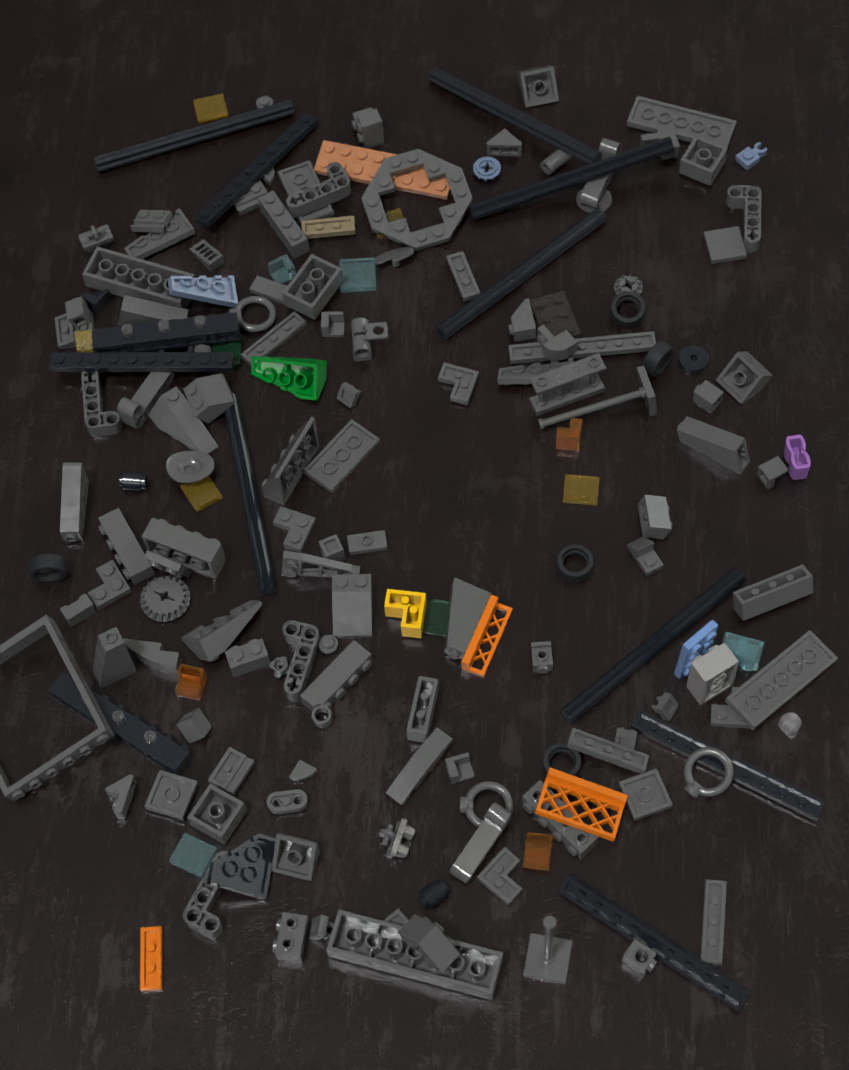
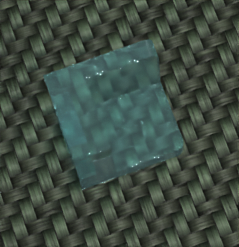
M287 254L268 263L269 273L275 282L283 284L293 279L296 275L295 266Z

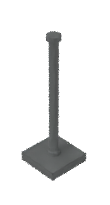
M644 365L637 367L638 390L543 420L540 418L538 422L541 430L545 429L546 426L639 397L641 399L644 398L650 416L657 415L656 397Z
M546 916L543 920L545 935L530 934L523 976L566 984L573 941L553 937L554 928L557 923L553 916Z

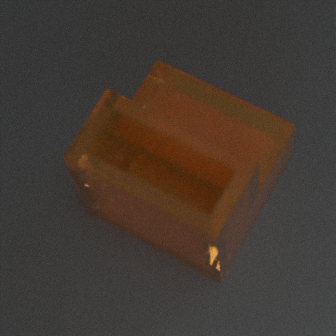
M571 418L569 428H557L556 449L579 451L583 419Z
M180 663L177 672L176 695L200 701L207 681L205 670Z
M527 832L524 868L549 871L553 843L552 835Z

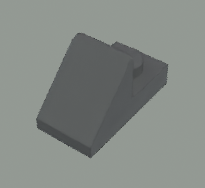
M641 537L627 544V548L646 577L663 568L664 564L654 551L653 541L646 537Z
M128 775L105 788L108 796L118 798L114 800L113 811L119 819L125 820L137 784L134 775Z

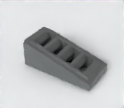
M204 239L190 248V252L210 272H213L225 263L224 256Z

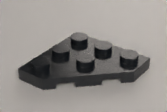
M258 833L210 864L207 884L261 900L266 899L276 838Z

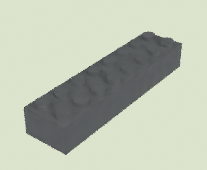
M338 910L326 949L329 957L493 1000L503 962L502 952L453 940L456 943L455 949L460 954L442 973L431 967L419 952L410 948L400 937L398 932L403 926Z

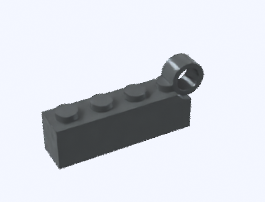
M355 640L300 695L302 704L312 711L313 723L318 728H326L332 723L333 718L330 710L332 704L337 699H341L346 689L358 681L361 673L368 671L372 666V654ZM319 713L328 714V718L324 721H318L316 716Z

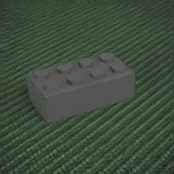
M152 517L142 535L148 551L213 579H217L226 562L220 541L214 538L208 539L195 531H187L180 525H171L164 519L158 520Z

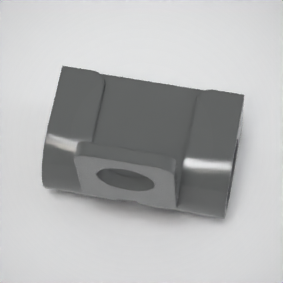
M356 318L351 321L354 361L372 360L370 340L388 338L386 322L369 323L365 318ZM381 327L384 329V332L376 335L373 330Z

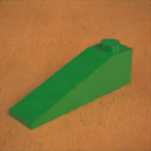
M252 356L251 374L281 387L280 389L295 394L300 399L317 401L327 379V361L306 358Z

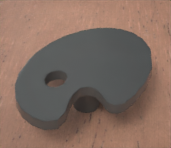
M403 247L385 252L375 258V264H382L392 260L394 267L399 266V260L412 255L414 248Z

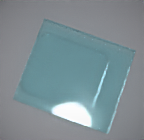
M184 833L168 862L202 878L210 866L217 848Z

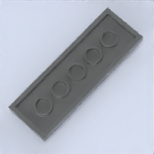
M637 96L627 120V126L656 133V127H664L673 131L677 139L692 142L697 135L728 148L737 121Z
M809 630L725 699V702L754 730L833 665L838 658Z

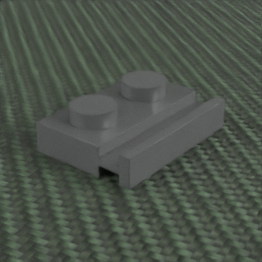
M260 180L234 203L239 215L260 207L258 198L267 194Z
M140 210L133 221L134 224L130 227L133 232L163 233L164 227H167L173 215L171 211Z
M229 747L209 777L208 782L234 796L255 764V761Z

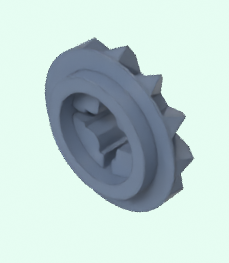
M493 157L479 158L473 165L474 175L478 179L482 178L485 181L487 179L493 180L494 177L499 176L501 165ZM488 165L489 170L488 172H485V169Z

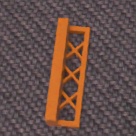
M490 595L461 662L462 670L484 677L513 611V608L498 603V597ZM497 609L507 612L504 618L496 619L494 614ZM496 625L499 632L490 637L487 630ZM489 642L492 647L491 650L482 654L480 646ZM482 659L484 663L483 669L473 668V662Z

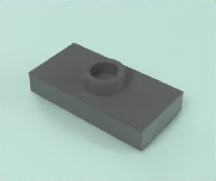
M385 530L347 535L350 555L388 550Z

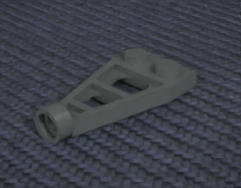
M283 552L281 575H286L287 577L293 578L297 575L332 577V575L359 574L360 566L304 553ZM302 563L318 565L319 568H303Z

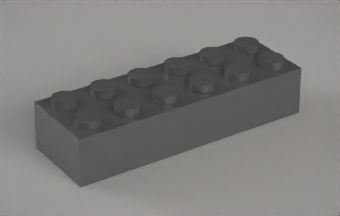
M96 247L82 273L86 287L100 291L107 289L110 294L120 297L126 295L187 309L191 299L170 295L168 279L170 276H192V278H195L194 274L101 247Z

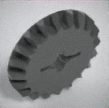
M162 575L159 578L154 577V580L148 581L146 587H143L142 594H140V604L143 612L149 618L160 622L172 621L180 617L187 610L191 598L190 591L185 582L178 577H172L171 575ZM168 594L169 599L162 601L161 596Z

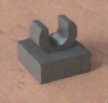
M344 382L341 384L337 399L349 408H352L360 397L361 391L354 388L353 385Z
M664 692L663 696H657L656 699L659 701L657 706L652 705L651 707L656 713L660 714L663 720L670 721L679 704L672 694Z
M623 727L617 728L615 743L634 750L637 731L634 729L627 730Z
M319 915L312 918L309 939L317 941L322 938H330L331 934H328L326 930L327 927L333 928L334 923L328 922V916Z

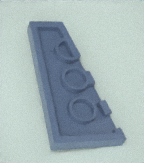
M228 275L227 278H222L221 276H214L213 278H206V276H199L198 278H192V276H170L168 279L170 295L233 308L238 304L234 275Z

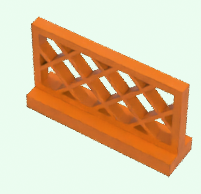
M549 768L535 814L614 842L628 795ZM547 787L556 789L558 794L551 796ZM566 795L576 796L578 801L570 803ZM562 797L566 805L558 808L554 800ZM549 802L554 810L547 811L542 809L541 806ZM586 802L595 803L598 807L590 810ZM581 804L586 812L578 815L574 807ZM609 808L618 811L617 815L610 817L605 809ZM569 809L573 817H564L561 812ZM601 811L605 819L598 822L593 814ZM589 816L593 824L586 825L582 822L581 818ZM608 823L612 828V833L603 831L601 825Z

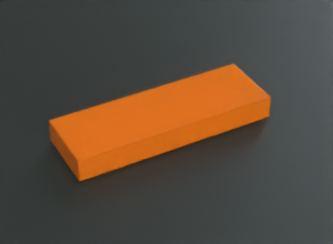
M162 926L141 928V992L162 990Z

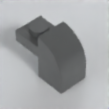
M656 127V133L641 135L640 146L670 136L675 150L660 156L661 160L678 158V139L670 129Z
M544 324L538 327L537 340L542 346V354L546 358L559 361L577 352V341L567 330L554 337Z

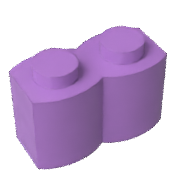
M801 435L787 436L784 447V458L789 464L788 472L793 480L807 478L811 464L810 457L805 451V440Z

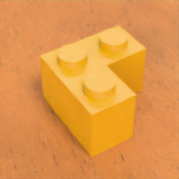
M387 589L384 605L385 615L387 617L402 618V636L422 638L427 606L426 593Z

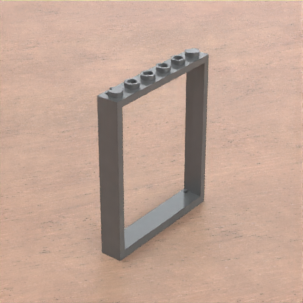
M47 615L0 645V665L49 633L98 729L12 786L0 764V788L4 796L13 801L21 797L23 798L25 793L31 789L38 788L43 781L56 776L63 768L73 765L75 760L81 756L88 755L92 752L93 748L106 743L105 741L114 735L55 620Z

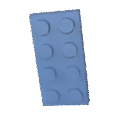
M713 619L683 644L674 672L679 679L684 675L686 677L689 676L691 661L698 655L703 656L708 653V650L713 645V639L717 635L716 630L718 624Z

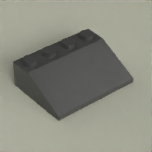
M310 417L297 430L296 434L291 436L288 447L283 449L280 460L277 464L273 465L269 478H266L262 484L265 498L283 506L287 502L302 477L303 470L309 465L320 447L315 418Z

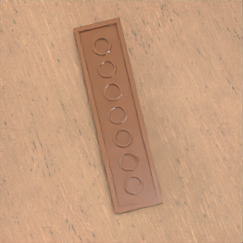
M323 140L314 170L316 174L328 176L327 166L332 162H338L342 165L351 181L370 184L384 159L396 154ZM424 167L391 176L396 190L448 200L450 188L446 177L428 181Z

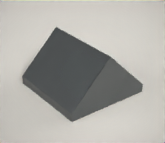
M277 833L271 871L311 881L320 854L318 842Z

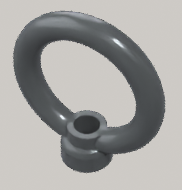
M261 296L246 297L238 302L235 309H229L231 313L237 312L239 327L250 332H260L268 329L275 322L277 315L274 304ZM260 303L268 308L269 318L262 324L251 325L243 321L241 310L248 304Z
M712 747L700 748L694 751L688 757L684 766V777L687 783L684 789L695 799L699 795L715 796L721 794L730 786L733 779L734 771L731 760L724 752ZM710 755L717 757L725 767V777L716 787L704 788L693 778V765L702 756Z
M492 781L476 784L469 790L466 797L460 796V813H466L470 822L479 827L483 820L475 815L473 800L479 792L487 789L500 793L505 801V809L513 813L512 796L501 784Z

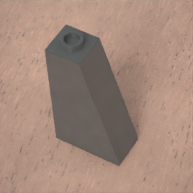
M124 295L118 326L189 318L187 317L188 310Z
M688 416L678 425L677 432L680 442L735 473L741 475L749 464L750 457L744 437Z
M63 463L60 533L63 540L68 542L83 540L89 479L82 463Z
M454 578L450 588L444 652L453 659L462 660L491 593L458 578Z
M117 627L98 635L93 673L102 689L137 672Z

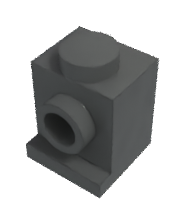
M551 641L531 643L533 672L545 674L553 671Z

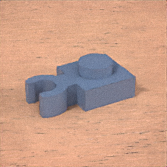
M758 142L753 149L748 146L738 153L735 160L748 170L760 162V157L766 155L767 148L759 150L761 143Z

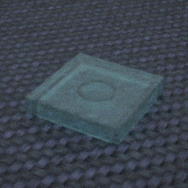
M375 257L339 260L344 279L340 285L341 293L376 291Z

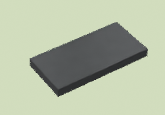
M310 160L277 171L288 197L320 183ZM331 204L298 217V220L302 226L301 221L326 219L334 216V211Z
M351 419L309 463L303 472L326 490L333 493L380 443V438Z

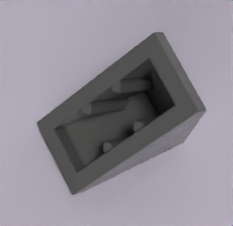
M503 129L487 142V156H522V142L506 129Z

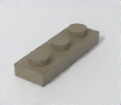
M354 216L301 221L302 232L307 239L356 234Z

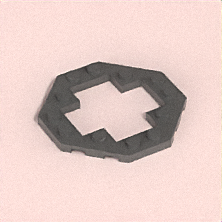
M420 149L385 158L361 198L373 232L381 233L399 244L403 243L412 247L415 251L450 241L453 232L459 226L464 213L473 201L462 168ZM424 167L428 181L446 177L455 203L439 207L443 223L410 233L405 218L388 223L379 196L395 192L391 176Z

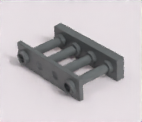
M599 353L530 378V382L537 395L530 397L529 402L536 416L604 392L605 387L598 373L606 370V366Z

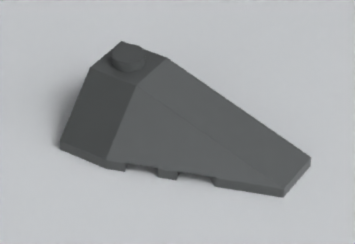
M177 386L159 397L148 416L160 431L171 435L174 440L185 444L192 451L211 454L219 449V446L202 421L195 417L189 402Z
M250 600L230 610L229 616H218L213 619V624L206 627L201 625L183 636L182 640L200 660L215 661L220 657V654L226 651L262 606V602Z

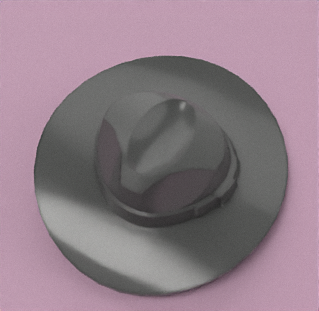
M201 451L178 452L171 455L166 462L168 475L179 483H194L203 480L214 469L213 458Z

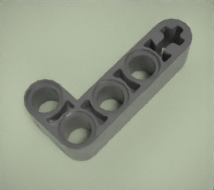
M603 138L599 147V152L602 153L600 160L620 154L621 143ZM614 172L587 181L579 202L597 208Z
M332 162L327 166L328 180L292 194L287 198V209L293 218L308 214L346 198L351 194L350 179L340 163Z
M732 185L727 191L726 204L730 208L743 209V243L745 250L753 253L758 250L761 238V190L757 186Z
M82 372L84 419L89 434L93 437H101L120 433L123 425L118 413L115 411L103 412L102 387L98 372Z
M150 372L131 400L126 397L122 398L117 406L121 422L139 429L149 417L148 414L159 397L172 384L175 377L174 372Z
M290 620L284 623L282 631L285 641L291 645H296V649L284 683L286 697L290 701L296 702L301 699L300 695L305 691L319 648L320 636L316 626ZM292 630L296 631V633L292 635L288 634V632ZM309 635H315L312 639L307 638ZM304 652L309 653L308 656H301ZM297 670H304L301 674L295 673Z
M494 802L487 811L483 822L451 867L449 873L467 884L509 823L512 813Z
M227 851L217 853L213 861L226 854ZM209 866L185 908L183 918L190 929L208 938L215 939L222 934L223 926L219 918L210 912L224 888L207 884ZM209 896V900L207 902H199L201 897ZM191 915H199L197 920L189 921ZM209 924H217L214 930H207Z

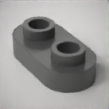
M299 789L274 792L267 798L268 809L274 814L302 811L308 805L306 793ZM297 799L301 800L300 804H295L294 802ZM276 802H281L279 807L274 806Z

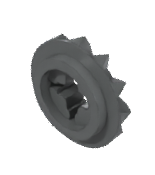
M631 274L629 276L622 275L621 278H617L614 284L616 295L625 291L641 295L643 290L642 281L637 276L633 277ZM626 283L632 285L631 290L625 287Z

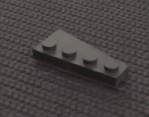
M179 208L175 211V215H173L167 227H164L163 233L149 232L146 236H140L124 249L127 255L144 259L195 234V230Z
M574 357L567 358L565 362L551 360V364L541 365L540 362L532 363V365L526 368L523 365L499 368L498 384L529 385L531 384L530 378L573 363Z

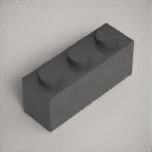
M418 677L406 730L407 740L424 743L429 737L439 692L438 679Z

